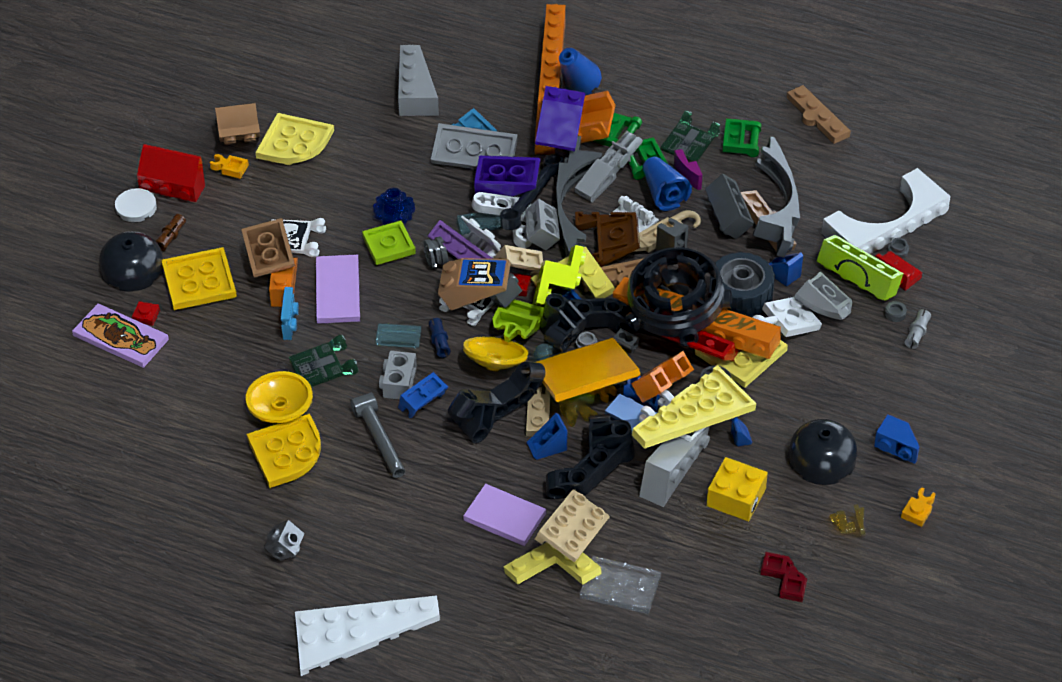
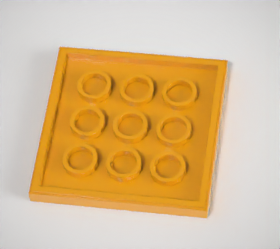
M614 338L535 362L544 365L546 373L542 383L556 402L640 376L637 365Z

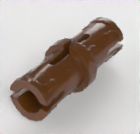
M175 214L170 223L163 227L161 235L156 240L161 251H165L170 242L178 237L179 230L186 223V219L182 215Z

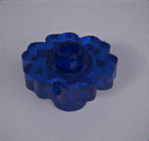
M389 188L376 198L373 212L375 218L378 220L382 219L384 225L397 221H402L405 224L412 219V213L415 212V203L412 197H406V193L401 192L400 189Z

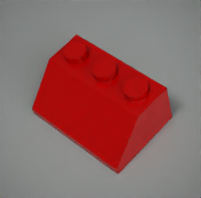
M146 144L143 145L137 172L139 188L148 190L151 193L197 202L205 187L201 156Z

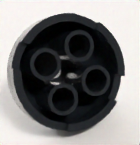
M129 231L117 234L105 243L100 252L99 266L103 280L107 285L111 284L118 287L120 291L133 292L146 289L153 285V281L159 275L162 276L164 271L162 265L163 255L158 243L152 237L141 232Z
M829 419L811 420L800 426L793 434L789 446V464L807 482L818 485L836 484L848 474L851 475L855 468L857 459L855 438L841 423Z

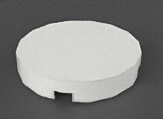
M141 188L124 191L115 201L117 215L128 222H141L148 216L150 218L155 213L157 206L154 195L148 190Z

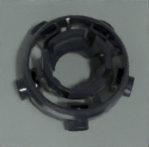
M666 248L648 255L633 269L627 291L631 313L627 314L625 318L633 332L644 328L656 335L678 337L681 345L689 346L687 344L689 342H698V332L714 322L722 309H731L732 292L731 289H724L719 269L705 254L689 248ZM678 264L676 270L668 269V265ZM709 273L713 278H710L709 299L705 303V274ZM661 283L666 286L681 284L692 289L690 294L681 297L682 310L673 311L670 298L659 296L656 288ZM637 286L644 290L645 298L651 308L654 309V312L650 311V307L640 295L634 296Z

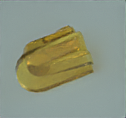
M566 399L559 402L560 411L570 427H574L576 424L577 410L585 421H589L588 417L590 415H598L583 400L570 402Z
M858 504L854 505L860 534L865 535L864 507L859 508ZM840 510L830 514L831 521L838 526L840 533L856 532L855 521L848 523L844 511Z

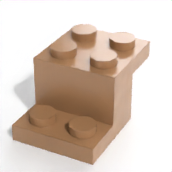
M256 103L215 108L220 142H224V145L236 144V140L244 139V142H254L256 138L260 137Z

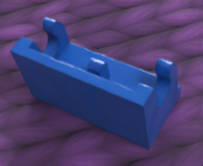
M432 372L400 395L398 408L401 411L407 408L409 411L408 416L412 418L415 416L416 411L434 398L443 396L448 386Z

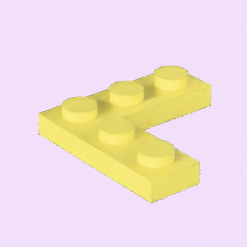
M584 247L583 252L586 253L584 265L579 267L578 273L581 274V279L595 299L606 298L613 294L615 287L589 250ZM569 256L558 263L567 265ZM539 273L531 277L535 286H537Z
M547 542L504 566L505 574L517 584L555 563L560 565L582 585L602 574L601 567L583 552L573 562Z

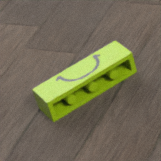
M837 235L823 240L817 262L822 264L824 268L838 273L843 279L852 281L860 289L871 292L880 300H887L897 294L904 274Z

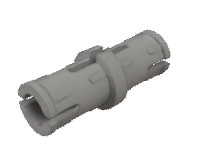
M924 309L919 310L915 321L911 323L909 327L910 332L905 340V345L908 348L914 342L912 349H916L921 337L925 335L927 331L926 326L931 318L929 311L926 310L922 316Z

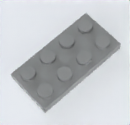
M439 123L431 163L477 169L479 155L514 157L518 134Z

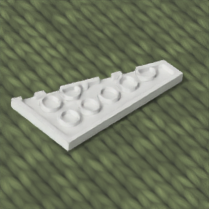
M437 596L296 611L301 676L308 674L309 670L318 666L321 668L330 665L329 662L340 657L345 659L379 645L380 641L385 639H395L399 637L400 633L411 629L414 631L439 621Z

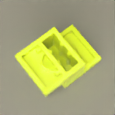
M578 245L571 247L567 265L547 260L541 263L533 305L542 306L545 304L547 296L552 291V289L548 288L549 286L571 291L579 286L581 274L578 271L579 267L584 265L586 253L583 252L584 247Z

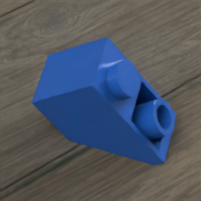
M887 415L876 432L874 447L914 464L917 462L920 446L909 423Z

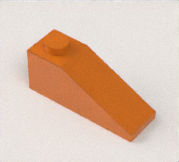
M293 258L294 267L271 273L269 286L271 307H282L284 287H293L294 294L298 258Z

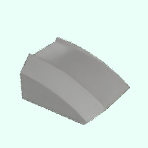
M821 271L811 280H807L794 296L795 299L809 309L830 318L843 320L851 313L852 300Z

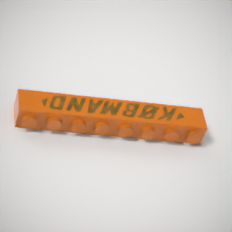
M624 277L613 291V298L629 306L627 297L629 278ZM637 286L634 296L640 295L650 307V311L654 312V309L651 308L645 298L644 290ZM656 288L659 296L670 298L673 311L683 309L681 301L683 295ZM722 309L714 322L702 331L734 342L737 349L770 359L780 344L781 327Z

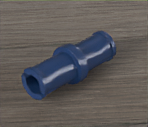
M433 318L434 326L432 320L428 323L432 333L431 341L435 344L437 355L439 357H446L445 349L447 355L451 353L447 342L448 334L444 331L442 320L440 318Z

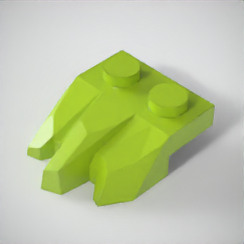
M514 299L506 308H497L492 318L494 328L505 330L504 339L506 342H510L518 334L521 335V338L526 339L540 328L544 307Z

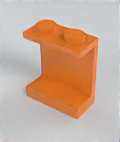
M608 91L585 96L578 136H581V143L609 137L615 103Z

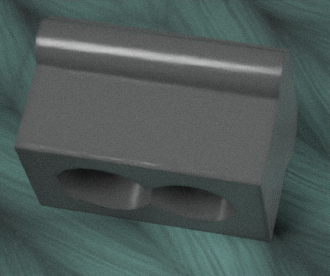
M622 328L613 337L622 349L630 354L639 346L640 337Z

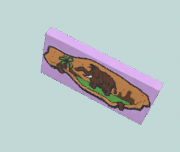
M97 304L72 331L74 337L143 368L169 340L168 334L101 304Z

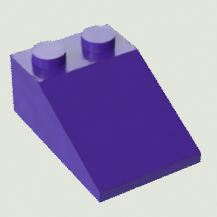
M550 86L545 87L535 140L536 145L575 151L585 98L584 92Z
M479 155L474 181L475 194L483 192L512 197L536 189L540 158Z

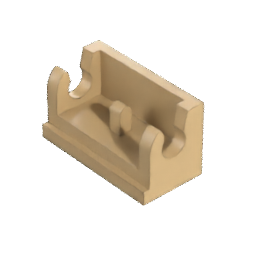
M504 245L494 256V259H509L511 262L510 267L532 270L530 276H535L540 272L541 263L543 262L541 251Z

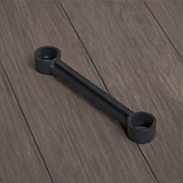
M549 154L543 158V169L538 174L536 189L524 192L512 208H507L500 212V224L503 229L515 230L521 226V215L552 175H558L559 162L563 163L561 155Z

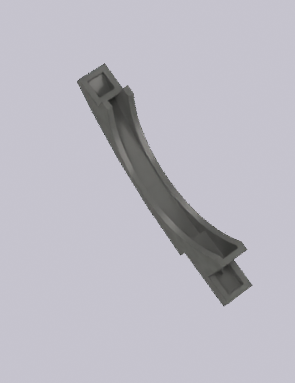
M581 136L577 137L575 151L567 150L569 157H565L564 163L559 162L556 206L559 234L565 257L569 256L571 247L575 245L586 247L580 243L586 242V234L579 231L568 220L562 209V202L568 191L583 178L596 159H601L603 153L582 151Z
M771 136L767 146H762L761 148L764 160L757 158L756 165L777 183L783 193L786 207L774 214L760 216L753 231V236L777 242L776 256L785 258L787 251L792 250L794 244L792 235L800 220L799 200L791 169L775 137Z

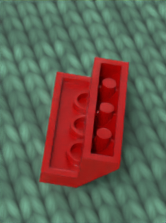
M702 330L698 332L699 340L697 343H687L691 348L723 360L734 361L737 354L742 352V350L735 348L734 342ZM665 337L680 343L678 337Z

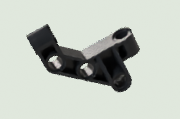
M556 293L550 294L546 298L540 330L545 335L544 341L561 352H564L586 328L609 327L616 332L622 328L632 334L634 333L625 318L627 314L631 313L629 306L616 298L568 300Z
M522 362L508 380L491 390L462 389L449 406L448 414L473 443H480L488 436L494 422L522 406L533 397L544 380L545 367L541 363Z
M611 414L590 415L588 417L590 453L573 468H564L547 473V496L552 499L566 498L572 490L585 496L620 463L631 461L635 457V449L630 423L625 420L611 421Z

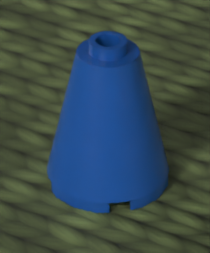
M566 48L560 53L559 62L565 89L584 92L586 96L591 94L595 87L598 88L602 77L599 67L574 48Z
M651 157L645 161L643 171L654 204L660 210L671 211L680 207V202L688 200L692 192V185L686 177L659 157Z

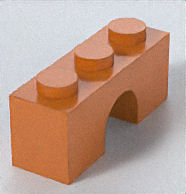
M684 351L663 361L631 384L643 403L672 386V383L685 377L694 368Z

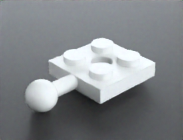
M794 297L766 302L762 310L768 317L764 318L762 315L752 317L780 326L781 332L785 337L817 331L822 325L811 310Z

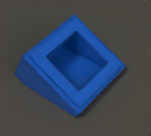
M738 417L732 418L731 433L737 447L751 445L752 440L746 425Z

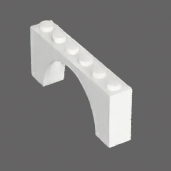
M917 168L902 176L900 192L906 197L910 205V209L902 217L886 223H866L852 219L841 211H837L823 219L821 234L826 238L837 235L871 254L876 250L882 249L893 239L913 232L916 228L929 223L939 215H944L949 209L950 195Z

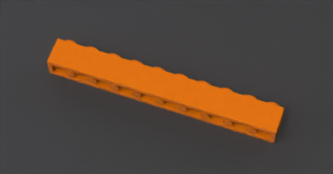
M546 4L535 140L545 87L560 88L561 85L559 55L564 47L566 5ZM535 144V154H555V148Z

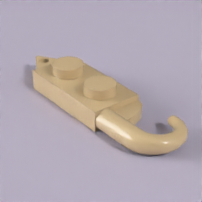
M691 210L682 211L671 217L680 223L686 218H693L696 220L693 225L694 228L698 227L701 223L699 214ZM667 217L640 232V248L635 251H647L649 253L656 249L657 226L662 223L667 227H673L668 222L669 218Z

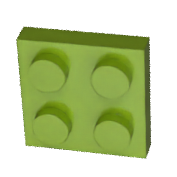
M402 221L362 231V237L376 265L416 254L415 246Z

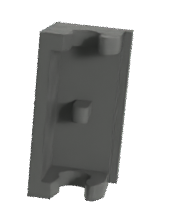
M669 218L668 222L673 227H667L662 223L657 226L656 251L674 247L687 248L688 225H683L677 220Z

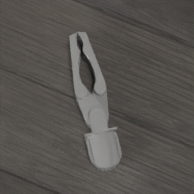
M626 130L617 142L612 141V146L601 159H596L576 185L575 193L593 203L616 179V173L627 162H631L630 156L642 144L643 140Z

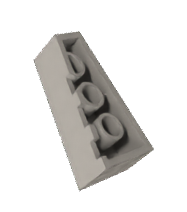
M400 45L399 116H439L438 96L420 45Z
M710 426L700 432L691 442L681 437L662 442L646 461L639 497L664 507L693 462L697 459L701 450L707 447L710 436H708Z

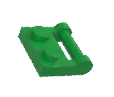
M614 113L609 137L594 140V142L611 147L612 141H618V137L625 126L628 127L627 131L634 134L636 129H639L642 125V120L637 116L631 118Z
M726 118L723 152L742 153L750 157H757L759 154L758 137L762 128L761 123L758 121ZM745 130L751 132L750 144H744Z
M654 137L644 139L635 151L638 153L643 164L651 157H659L667 163ZM632 154L630 156L631 162L628 163L632 169L633 177L639 180L645 176L643 165L639 166Z

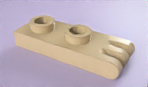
M539 387L537 394H534L528 401L526 436L532 437L549 420L550 393L546 389L545 394H542V387Z

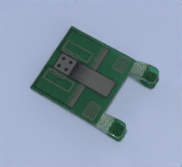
M685 110L679 123L662 144L660 150L674 155L675 150L683 149L688 162H698L714 138L719 136L721 124L713 122L708 132L690 125L692 123V112Z
M338 335L328 343L289 357L296 374L304 377L311 387L343 375H355L359 372L355 359L346 361L342 366L337 359L334 351H342L347 348L346 339L343 335Z

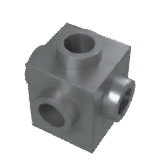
M289 520L275 525L270 530L264 548L280 561L289 557L292 558L299 552V545L305 533Z

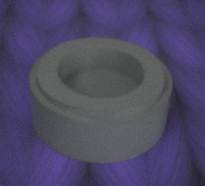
M893 301L886 305L885 317L888 320L901 322L906 318L907 308L903 303Z

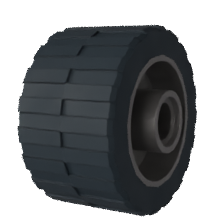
M743 252L730 253L717 260L715 264L723 279L724 289H731L732 292L731 309L727 310L749 317L755 315L764 316L766 314L762 310L764 303L771 302L773 299L775 274L772 266L758 255Z

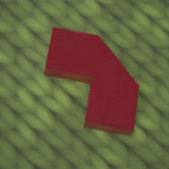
M765 552L761 575L783 579L779 598L803 603L807 578L797 570L789 556Z

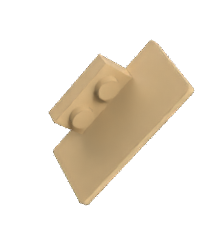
M572 490L539 530L535 540L541 544L546 541L575 562L610 516L602 508L597 507L586 499L583 494Z

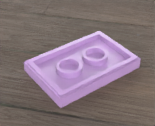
M485 484L463 515V518L468 523L525 546L546 515V509Z

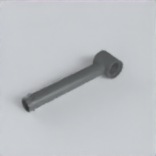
M370 392L350 399L355 417L363 416L393 477L399 478L403 476L405 469L376 414L378 405L374 394Z

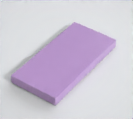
M358 255L316 257L317 324L360 322Z

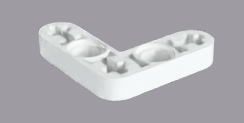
M478 192L474 195L471 206L480 213L500 215L502 210L513 207L519 198ZM497 203L504 204L506 207H499ZM524 211L521 215V221H524L526 223ZM521 225L518 229L513 230V241L520 248H528L532 243L527 240L526 225Z

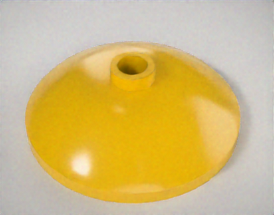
M474 337L467 339L463 344L465 354L474 362L486 367L490 371L512 368L520 365L528 358V350L524 346L513 341L506 342L502 338Z
M286 371L272 372L259 377L250 385L246 393V404L250 413L256 418L270 423H284L300 417L308 410L313 399L312 388L309 382L296 373Z

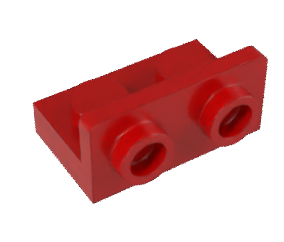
M891 251L884 256L879 253L875 255V258L904 273L899 285L904 291L922 278L923 272Z

